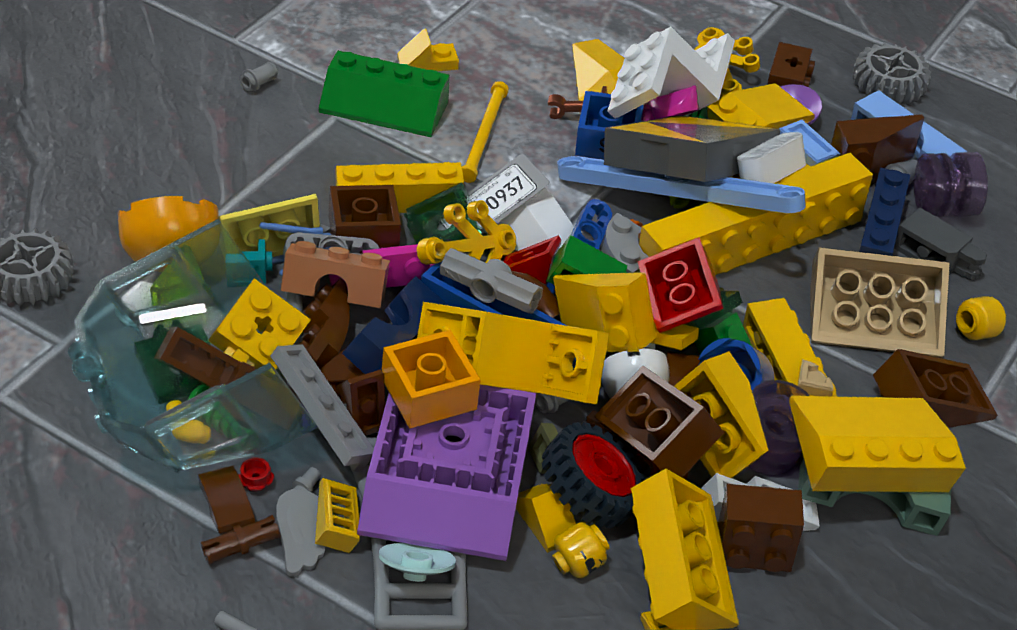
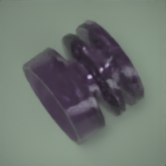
M978 152L953 153L951 156L947 153H938L936 155L929 153L920 156L914 175V194L918 208H922L938 217H947L950 213L954 216L979 215L983 211L987 199L988 177L985 163Z
M782 380L765 381L756 386L752 393L769 451L748 467L755 472L767 475L784 474L794 468L802 455L789 398L791 396L810 395L802 388L790 382Z

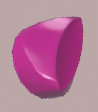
M696 85L659 96L648 102L654 119L687 115L699 110Z

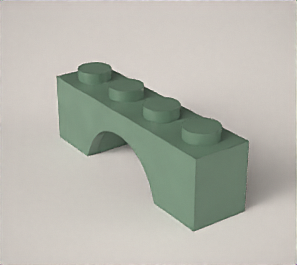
M804 459L800 465L798 490H802V499L833 507L838 499L848 494L861 493L871 495L882 500L893 509L902 527L938 536L951 515V490L949 492L812 491Z

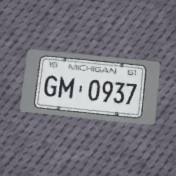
M520 154L453 204L459 203L464 207L466 212L465 218L482 234L486 230L478 221H472L468 217L467 206L470 202L479 200L486 202L489 209L488 215L497 223L548 186L550 181L524 154ZM444 211L427 223V226L435 236L444 242L467 239L453 224L445 221Z

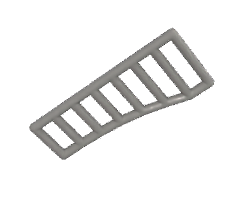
M454 435L445 438L449 442H459L462 440ZM367 438L374 448L377 438ZM370 465L356 473L351 468L362 500ZM371 537L375 589L374 625L376 629L464 630L467 627L466 554L450 551L456 558L455 567L451 569V583H390L389 568L392 567L379 559V550L387 545L386 540ZM390 599H452V615H390Z

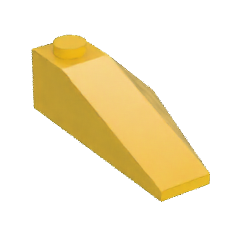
M599 39L573 43L572 52L574 68L576 70L578 101L584 100L585 91L601 93L603 86H606L607 93L611 94L615 89L618 80L617 75L622 68L625 58Z

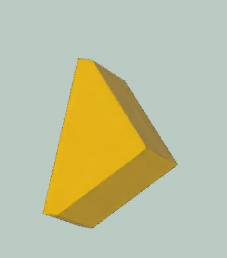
M540 484L518 494L516 510L548 553L555 550L554 539L574 526L576 522L573 513L570 511V504L563 505L558 500L562 495L552 492L550 488L552 484Z

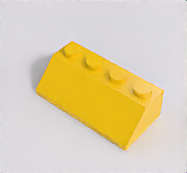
M461 162L336 166L335 168L336 186L394 185L399 213L442 212L447 205L453 204L463 197L464 179Z
M666 468L632 487L631 492L634 503L632 509L637 519L639 530L638 542L643 552L645 563L644 576L649 585L651 596L650 609L655 621L673 630L730 629L738 626L737 612L711 494Z

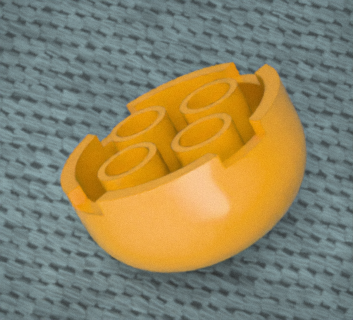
M162 196L131 203V210L127 212L119 210L118 212L119 238L122 247L129 257L137 263L150 268L162 269L165 272H177L184 267L195 265L206 259L218 243L220 235L218 207L205 199L200 200L199 204L183 201V196Z

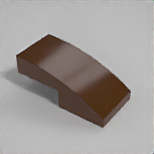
M234 465L198 474L200 488L208 502L210 516L219 534L231 531L232 527L238 524L243 527L255 522L248 497Z

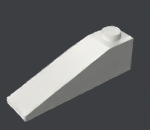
M545 188L497 222V224H507L513 229L516 235V247L514 249L516 251L557 235L562 240L561 247L574 228L553 195Z

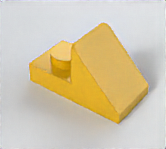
M426 28L419 32L397 53L399 64H407L435 71L458 70L459 59L454 44L439 43L431 45Z

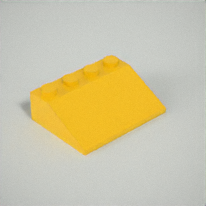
M791 396L789 398L812 491L949 492L966 469L956 437L923 398Z

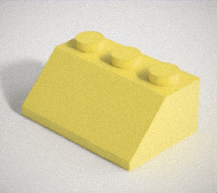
M312 194L221 215L218 217L220 225L218 243L224 259L225 252L258 251L259 239H265L266 251H272V257L283 255L285 242L293 233L262 229L259 226L260 223H276L307 228L320 227L317 195Z

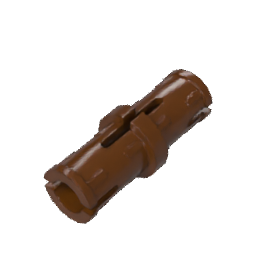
M273 515L243 527L238 524L233 526L232 531L201 541V548L204 557H207L208 565L239 552L241 555H245L250 552L249 549L280 538V531L277 523H274L275 518Z

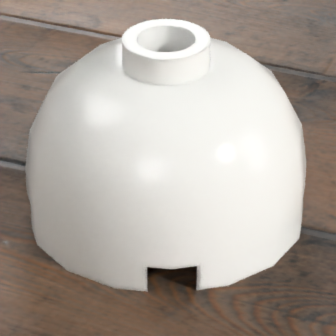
M639 349L640 355L628 357L627 351L609 356L604 360L601 377L604 391L611 399L642 366H645L669 383L670 369L667 356L653 349Z

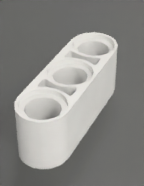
M788 132L777 135L739 155L737 162L740 179L776 183L806 166L802 133Z

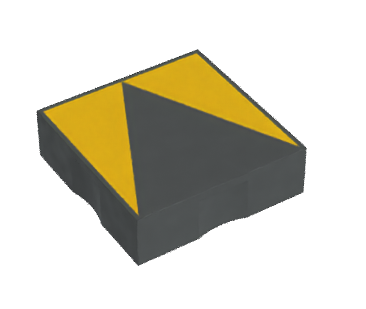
M684 115L606 127L604 165L708 182L739 174L737 157L780 135V129Z

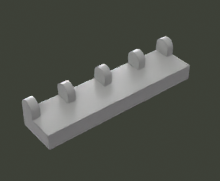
M304 345L277 346L270 355L342 464L344 466L350 465L355 473L363 470L371 461L374 448Z

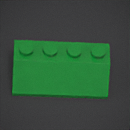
M338 50L327 69L319 104V113L432 137L449 102L450 75L435 70H426L407 64L394 63Z

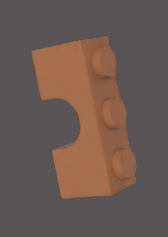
M298 241L296 244L291 243L285 252L281 291L314 297L320 286L321 277L327 274H335L343 278L347 283V303L380 308L385 298L390 260L382 259V256L376 253L357 255L349 253V250L342 247H330L328 250L317 248L311 242Z

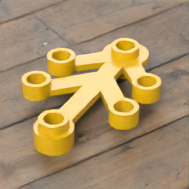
M714 27L704 29L697 37L699 45L694 50L703 47L713 38L718 39L725 35V33L721 29ZM741 37L735 40L733 50L737 51L740 55L746 56L741 57L731 54L729 65L742 68L749 73L758 71L760 69V59L758 55L751 54L754 50L752 39L750 37ZM729 67L727 68L720 98L729 92L742 90L741 84L732 78Z
M483 200L470 202L467 206V214L472 221H478L488 233L487 236H482L465 218L466 212L461 204H450L444 208V219L447 223L453 224L467 239L444 242L437 237L424 238L417 245V256L423 264L430 265L440 263L450 248L462 253L469 252V256L478 260L481 259L485 249H490L491 251L485 262L487 263L490 259L501 260L502 256L511 254L516 247V235L509 225L497 224L488 215V205Z

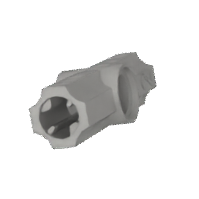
M450 248L440 265L441 275L470 287L472 294L481 302L492 303L497 299L532 314L538 307L542 297V287L513 275L510 267L499 259H490L485 263Z

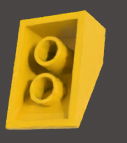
M776 83L732 91L707 106L708 119L776 129L799 120L808 123L815 118V114Z
M646 273L555 275L553 277L561 323L571 327L609 333L607 352H639V349H643L657 338Z
M730 351L704 360L674 386L702 405L725 432L700 458L711 477L718 473L734 478L769 451L750 382Z

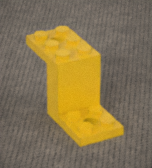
M423 302L417 338L451 330L481 379V385L536 392L584 403L597 404L609 333ZM576 357V365L573 370V360Z

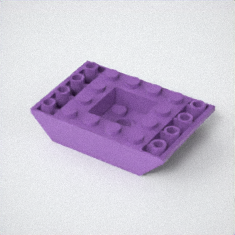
M480 384L477 410L409 429L389 392L366 477L357 535L506 561L537 393ZM454 435L462 440L459 442H449L445 438Z

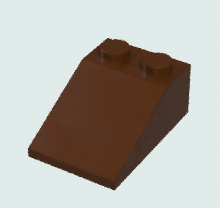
M920 114L836 121L831 145L841 153L840 156L851 153L873 174L871 186L877 182L880 167L886 168L889 164L913 159L924 116Z
M897 349L873 374L882 397L923 398L948 428L994 420L998 416L969 364Z
M642 366L594 416L655 472L658 473L666 468L680 477H683L725 433L702 405L645 366Z

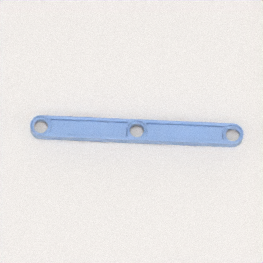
M568 156L557 161L559 178L566 181L780 213H796L804 210L806 207L805 191L796 186L731 177L702 182L659 173L604 165V160L580 156Z

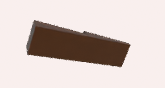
M171 327L154 357L155 360L284 427L289 426L301 403L292 388L251 365L234 359L179 327Z

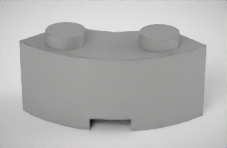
M616 213L607 225L600 251L628 265L627 273H641L637 261L649 257L642 251L639 245L642 227L632 222L629 218Z

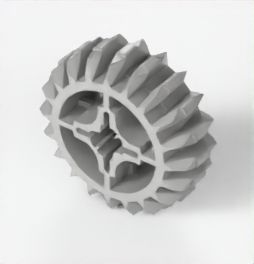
M884 43L882 46L874 44L872 48L865 47L864 52L859 53L853 68L854 84L859 86V92H865L866 96L879 90L899 105L902 102L910 105L912 101H918L920 96H924L925 91L928 89L931 79L930 64L925 62V57L917 56V51L907 50V46L901 48L896 44L894 46H889L887 43Z
M22 229L21 233L16 235L9 232L8 238H0V299L3 298L6 304L16 301L20 307L24 302H30L34 306L35 301L43 300L47 303L49 296L59 297L60 290L68 289L69 281L73 280L74 261L67 243L61 241L60 236H51L49 231L40 234L37 229L30 233H25Z

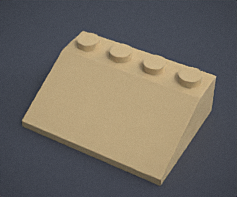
M818 248L813 258L810 289L811 343L895 352L897 349L943 358L945 352L950 263Z

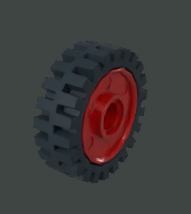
M575 422L572 425L566 426L545 449L542 455L544 460L542 462V469L546 470L544 474L546 481L553 482L550 488L554 494L560 493L562 495L558 500L563 505L569 503L571 505L570 511L575 515L579 512L582 513V520L587 523L593 520L594 524L598 527L603 525L606 528L618 527L634 514L631 488L646 480V476L643 473H639L642 470L640 463L632 461L635 457L631 451L625 452L623 450L625 445L620 440L617 443L613 441L614 435L608 431L603 434L602 428L596 425L592 428L590 423L583 422L580 424Z

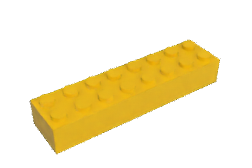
M847 153L796 171L774 183L804 189L806 207L800 212L780 213L708 202L643 225L639 245L642 251L650 257L700 237L715 275L722 272L725 273L738 266L752 263L757 259L773 253H779L784 249L803 244L808 240L824 234H830L835 230L861 221L873 174L851 153Z

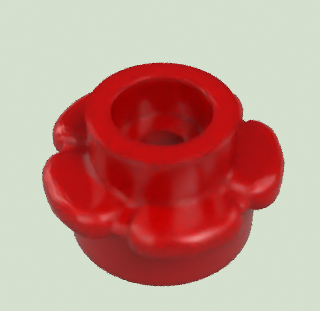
M259 457L245 460L240 468L241 473L238 474L243 487H247L250 491H261L266 486L271 485L274 480V474L271 472L269 463Z

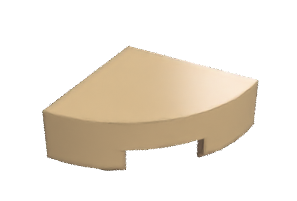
M802 359L796 392L813 396H832L833 383L829 377L827 378L818 370V365Z

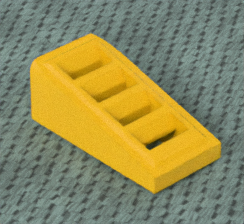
M322 478L319 484L315 544L350 553L360 541V535H357L359 523L357 488ZM331 492L346 496V498L331 494ZM332 502L345 505V508L333 505ZM332 513H336V514L343 515L344 518H343V517H339V516H335V515H333ZM333 523L342 525L344 528L334 526Z

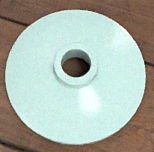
M393 543L385 545L379 550V559L388 566L404 572L403 577L410 581H425L427 575L447 572L453 569L456 563V558L448 551L413 544Z

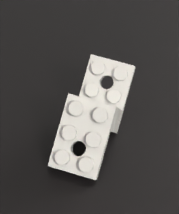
M671 26L661 32H654L647 40L639 44H633L626 50L622 68L617 75L618 80L615 89L611 93V101L607 112L616 119L659 96L695 85L697 88L699 110L718 101L735 40L727 33L718 39H711L703 47L694 50Z

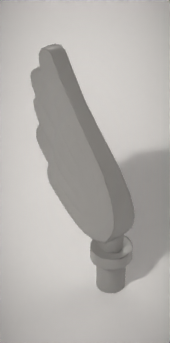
M310 467L302 477L295 479L292 483L293 489L284 492L279 497L276 505V523L281 536L285 571L289 577L298 576L302 569L307 571L315 569L317 560L325 554V546L315 544L318 496L312 492L313 486L321 478V473L313 467Z

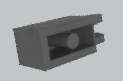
M918 208L899 225L894 245L895 250L909 258L949 262V275L952 272H956L966 277V279L973 281L980 279L982 269L979 265L985 264L987 257L986 252L971 244L973 237L922 208Z

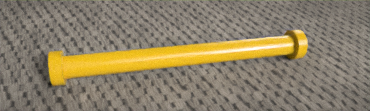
M497 81L491 87L492 96L466 164L462 166L464 182L472 183L477 178V167L502 99L509 92V87L504 82Z

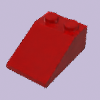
M700 237L637 261L640 272L646 273L653 318L659 333L724 309L719 285Z

